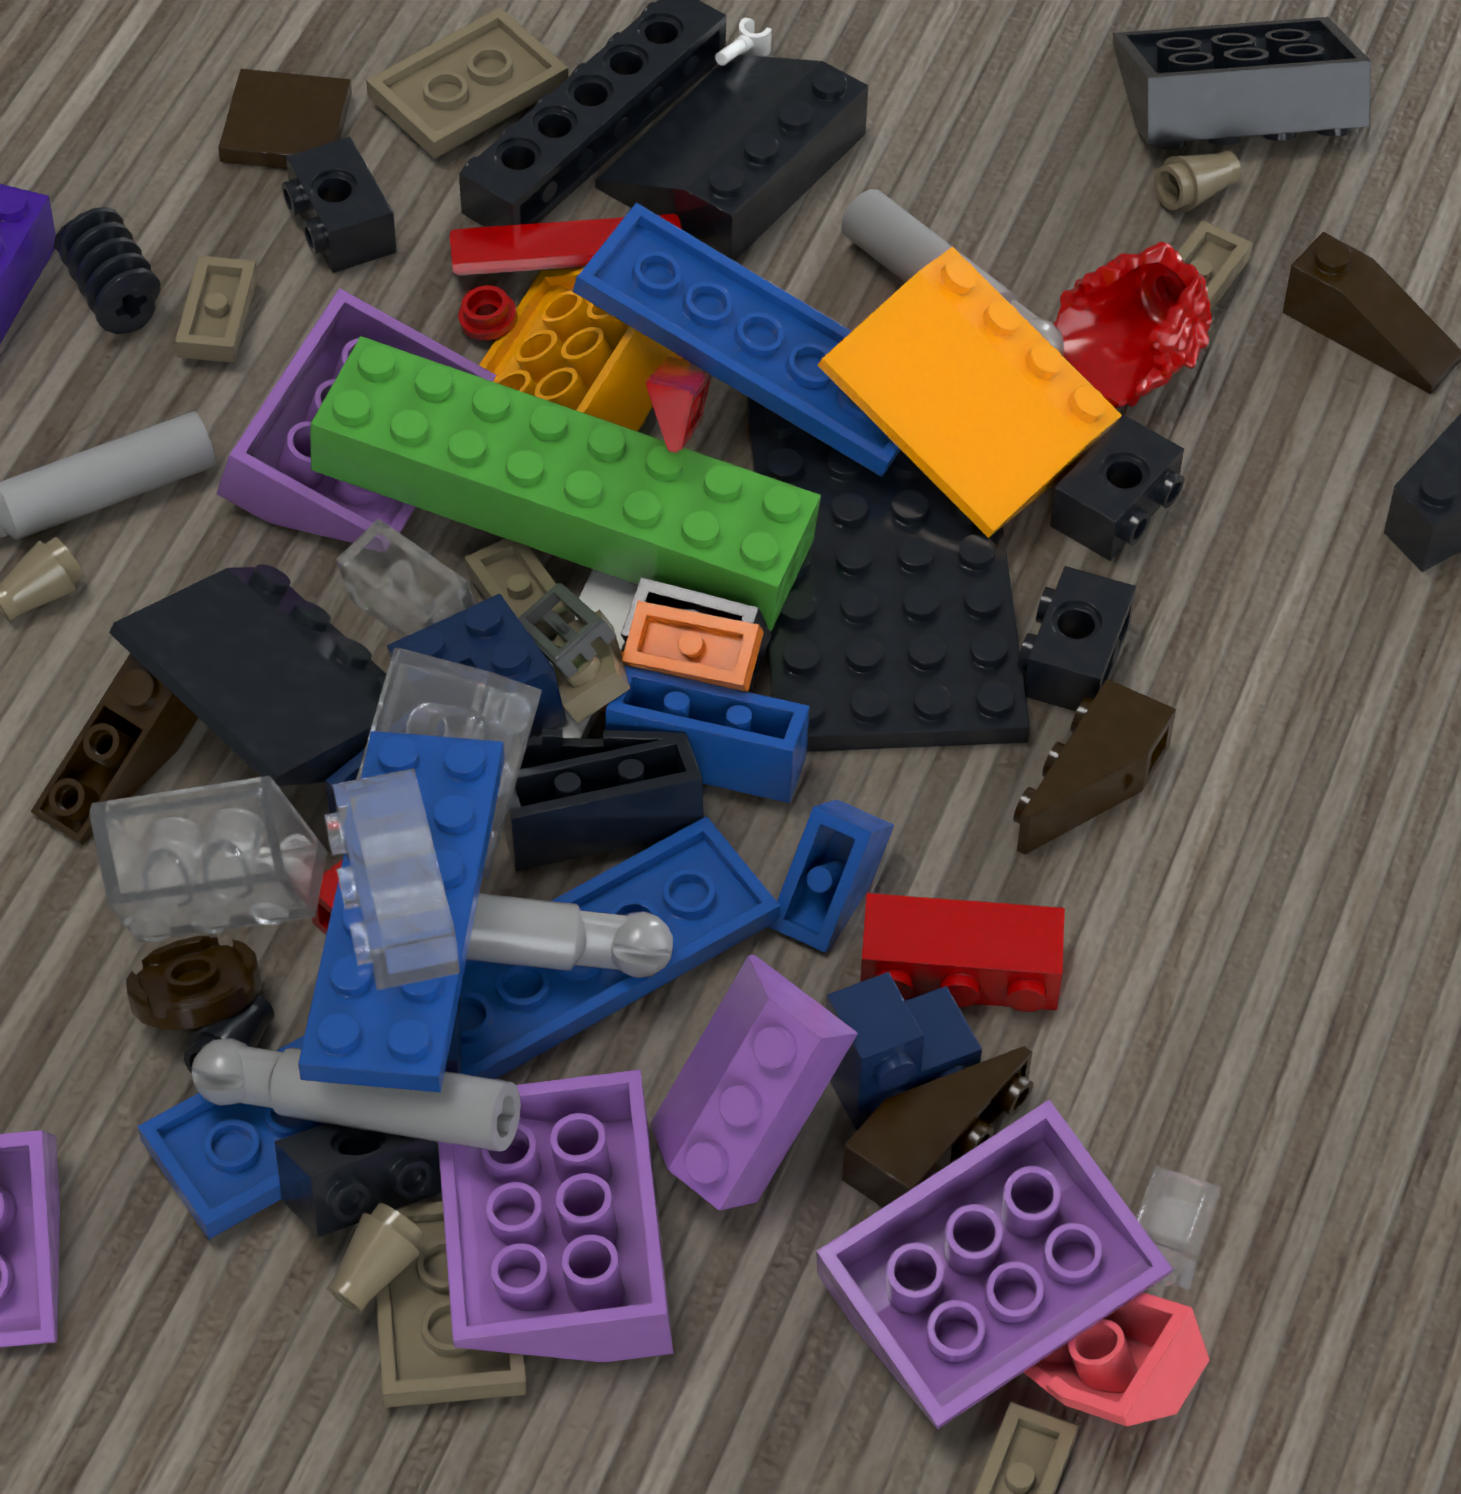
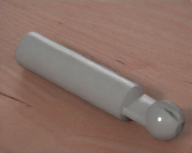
M870 189L858 195L847 207L842 218L841 228L843 235L905 283L919 270L952 247L878 189ZM960 253L1064 357V340L1060 330L1053 323L1041 319L1018 302L1017 296Z
M190 411L0 481V538L9 535L18 541L215 467L216 461L213 447L199 415L195 411Z
M479 893L466 960L571 971L575 965L621 970L627 975L641 978L653 976L666 967L672 956L673 935L668 926L658 916L645 911L629 913L628 915L581 911L578 904Z
M233 1038L213 1040L204 1045L194 1058L192 1065L194 1086L205 1100L219 1106L243 1103L273 1108L275 1113L280 1116L498 1152L506 1150L512 1143L520 1119V1093L517 1086L510 1081L445 1071L441 1093L304 1081L300 1078L298 1067L301 1049L288 1048L284 1052L253 1048Z

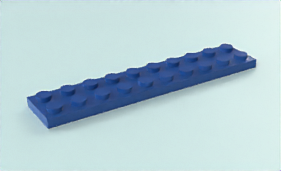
M706 816L552 900L554 902L578 904L581 911L618 915L645 911L658 916L668 926L673 935L672 956L666 967L653 976L636 978L623 973L621 970L575 965L571 971L466 960L461 985L462 1074L490 1079L499 1078L774 924L780 917V904L710 819ZM304 1036L276 1051L284 1052L288 1048L302 1049ZM197 1093L140 1124L138 1130L141 1142L209 1240L282 1199L274 1141L326 1123L284 1117L275 1113L273 1108L243 1103L219 1106L205 1100L200 1093Z

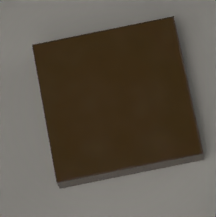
M240 69L218 147L220 162L287 168L286 156L340 140L352 95L351 79Z

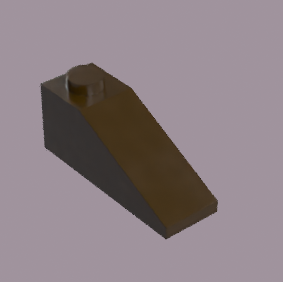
M1322 232L1291 265L1282 312L1285 315L1429 394L1440 385L1461 361V349L1372 257Z

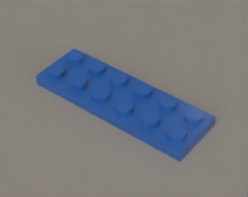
M638 203L632 207L577 276L572 292L882 477L901 451L817 366L827 353L852 332L851 330Z
M371 731L298 1062L301 1080L441 1093L504 766L505 754L502 741Z

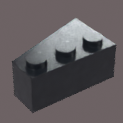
M1461 413L1394 486L1384 534L1421 572L1461 552Z
M482 727L483 740L502 741L504 743L505 760L496 802V811L515 871L662 840L704 818L702 775L686 732L604 730L603 739L564 738L563 729L543 728L542 737H511L502 735V727Z

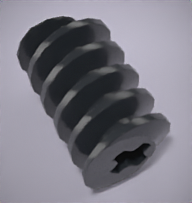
M107 207L92 208L63 225L55 236L53 247L59 252L61 261L68 268L72 279L77 283L78 290L85 297L87 305L95 314L98 324L105 331L114 334L131 333L142 329L152 318L155 311V301L161 291L160 280L151 271L150 263L142 255L141 248L133 240L132 233L124 225V221L119 213Z

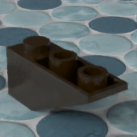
M130 653L30 812L83 845L179 750L198 717Z
M1109 679L1105 681L1094 700L1087 697L1084 698L1074 715L1071 724L1072 735L1067 743L1063 744L1059 741L1055 743L1043 767L1042 776L1044 779L1037 790L1029 786L1017 804L1013 816V821L1020 824L1017 851L1026 855L1142 792L1170 747L1176 709Z
M1022 1046L886 1098L844 1145L842 1181L884 1208L991 1138L994 1131L992 1127L1004 1113L1009 1116L1015 1115L1025 1104L1032 1091L1033 1082L1029 1080L1033 1051Z

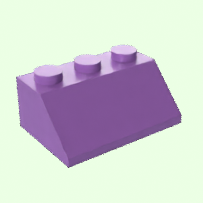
M749 955L650 1123L667 1169L719 1211L758 1202L858 1033L757 956Z

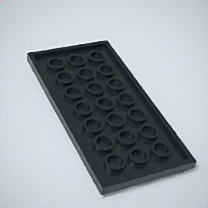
M746 396L752 471L821 495L813 543L772 631H770L772 635L767 646L771 697L810 706L807 752L1028 743L1030 726L1023 673L1021 668H1017L1020 650L1003 526L988 538L902 450L881 477Z

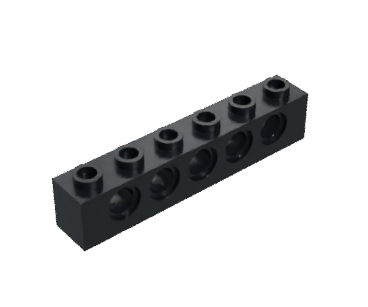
M657 0L656 2L649 3L636 20L622 32L612 35L606 46L590 60L579 64L573 70L571 76L552 93L543 95L535 107L515 125L506 127L499 138L478 157H472L467 161L461 172H459L461 213L484 227L539 223L717 64L715 55L726 47V15L700 0Z

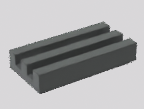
M561 582L551 588L518 618L544 656L568 679L578 671L571 662L580 654L589 661L597 654L590 645L599 637L606 644H609L616 637V634L606 622ZM561 602L585 626L579 632H576L551 609ZM542 618L566 643L561 648H558L534 624Z

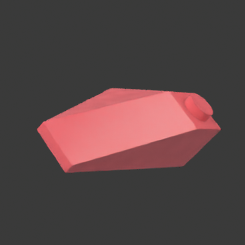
M1143 1292L1023 1373L1065 1406L1128 1427L1176 1415L1210 1359L1192 1307Z

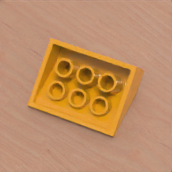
M953 246L919 270L827 353L817 365L988 538L1072 470L1122 416Z
M584 267L541 270L516 308L517 321L514 327L505 335L496 338L479 366L496 375L495 383L638 431L653 407L646 387V380L667 357L683 358L572 292L576 278Z

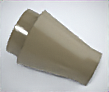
M1223 151L1217 154L1170 157L1155 173V191L1158 199L1167 209L1188 212L1225 187L1237 183L1241 177V166L1237 157L1230 151Z
M54 537L45 544L39 540L0 582V612L9 622L23 613L76 591L74 584L85 577L80 565L60 539Z
M379 1203L371 1215L362 1214L338 1271L326 1288L327 1291L348 1308L361 1313L371 1299L420 1255L416 1247L423 1239L424 1233L407 1217L395 1209Z

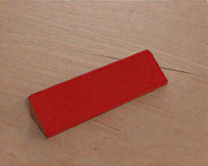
M658 215L682 230L678 215ZM624 217L453 229L449 234L452 273L458 276L585 267Z
M667 357L646 380V387L668 451L678 453L679 450L683 449L702 422L712 375L687 360L675 357Z

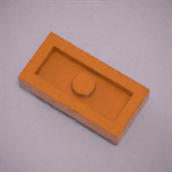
M637 601L621 661L624 665L748 692L764 631L759 624Z

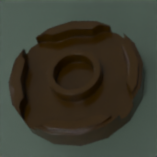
M196 936L177 940L155 949L141 960L143 969L137 974L131 971L126 979L131 1011L143 1024L161 1030H189L209 1026L236 1015L255 999L262 986L256 953L244 942L232 939L233 947L219 945L217 937Z

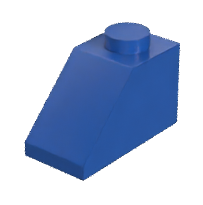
M838 799L813 806L777 900L780 904V917L774 924L768 927L825 953L830 951L871 886L894 824Z

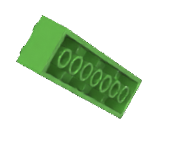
M362 336L358 339L310 424L312 471L637 585L642 577L758 607L770 631H772L814 540L821 497L817 493L686 448L679 450L678 453L668 451L663 440Z

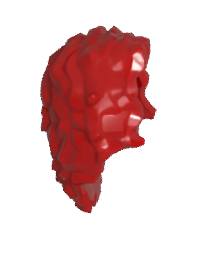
M1159 242L1156 245L1147 247L1139 254L1122 253L1114 260H1110L1104 266L1099 267L1096 271L1084 274L1082 279H1078L1074 283V289L1062 292L1060 296L1061 306L1058 310L1056 321L1053 323L1063 336L1064 358L1115 409H1118L1125 405L1129 407L1135 406L1140 397L1149 394L1155 388L1167 384L1173 374L1181 370L1183 366L1190 369L1194 368L1201 350L1206 348L1210 342L1208 330L1211 327L1212 316L1210 313L1208 289L1203 275L1194 265L1184 263L1179 252L1175 251L1169 243Z

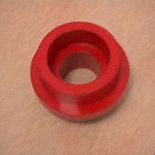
M485 285L470 290L464 296L458 311V320L462 331L467 336L477 340H492L505 335L514 327L517 321V311L513 300L501 288Z

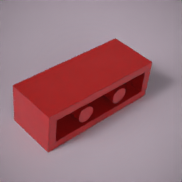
M866 893L860 982L889 972L904 1000L913 999L947 986L958 1007L978 1004L1011 1007L1021 1012H1033L1040 1009L1057 1010L1063 974L1065 908Z

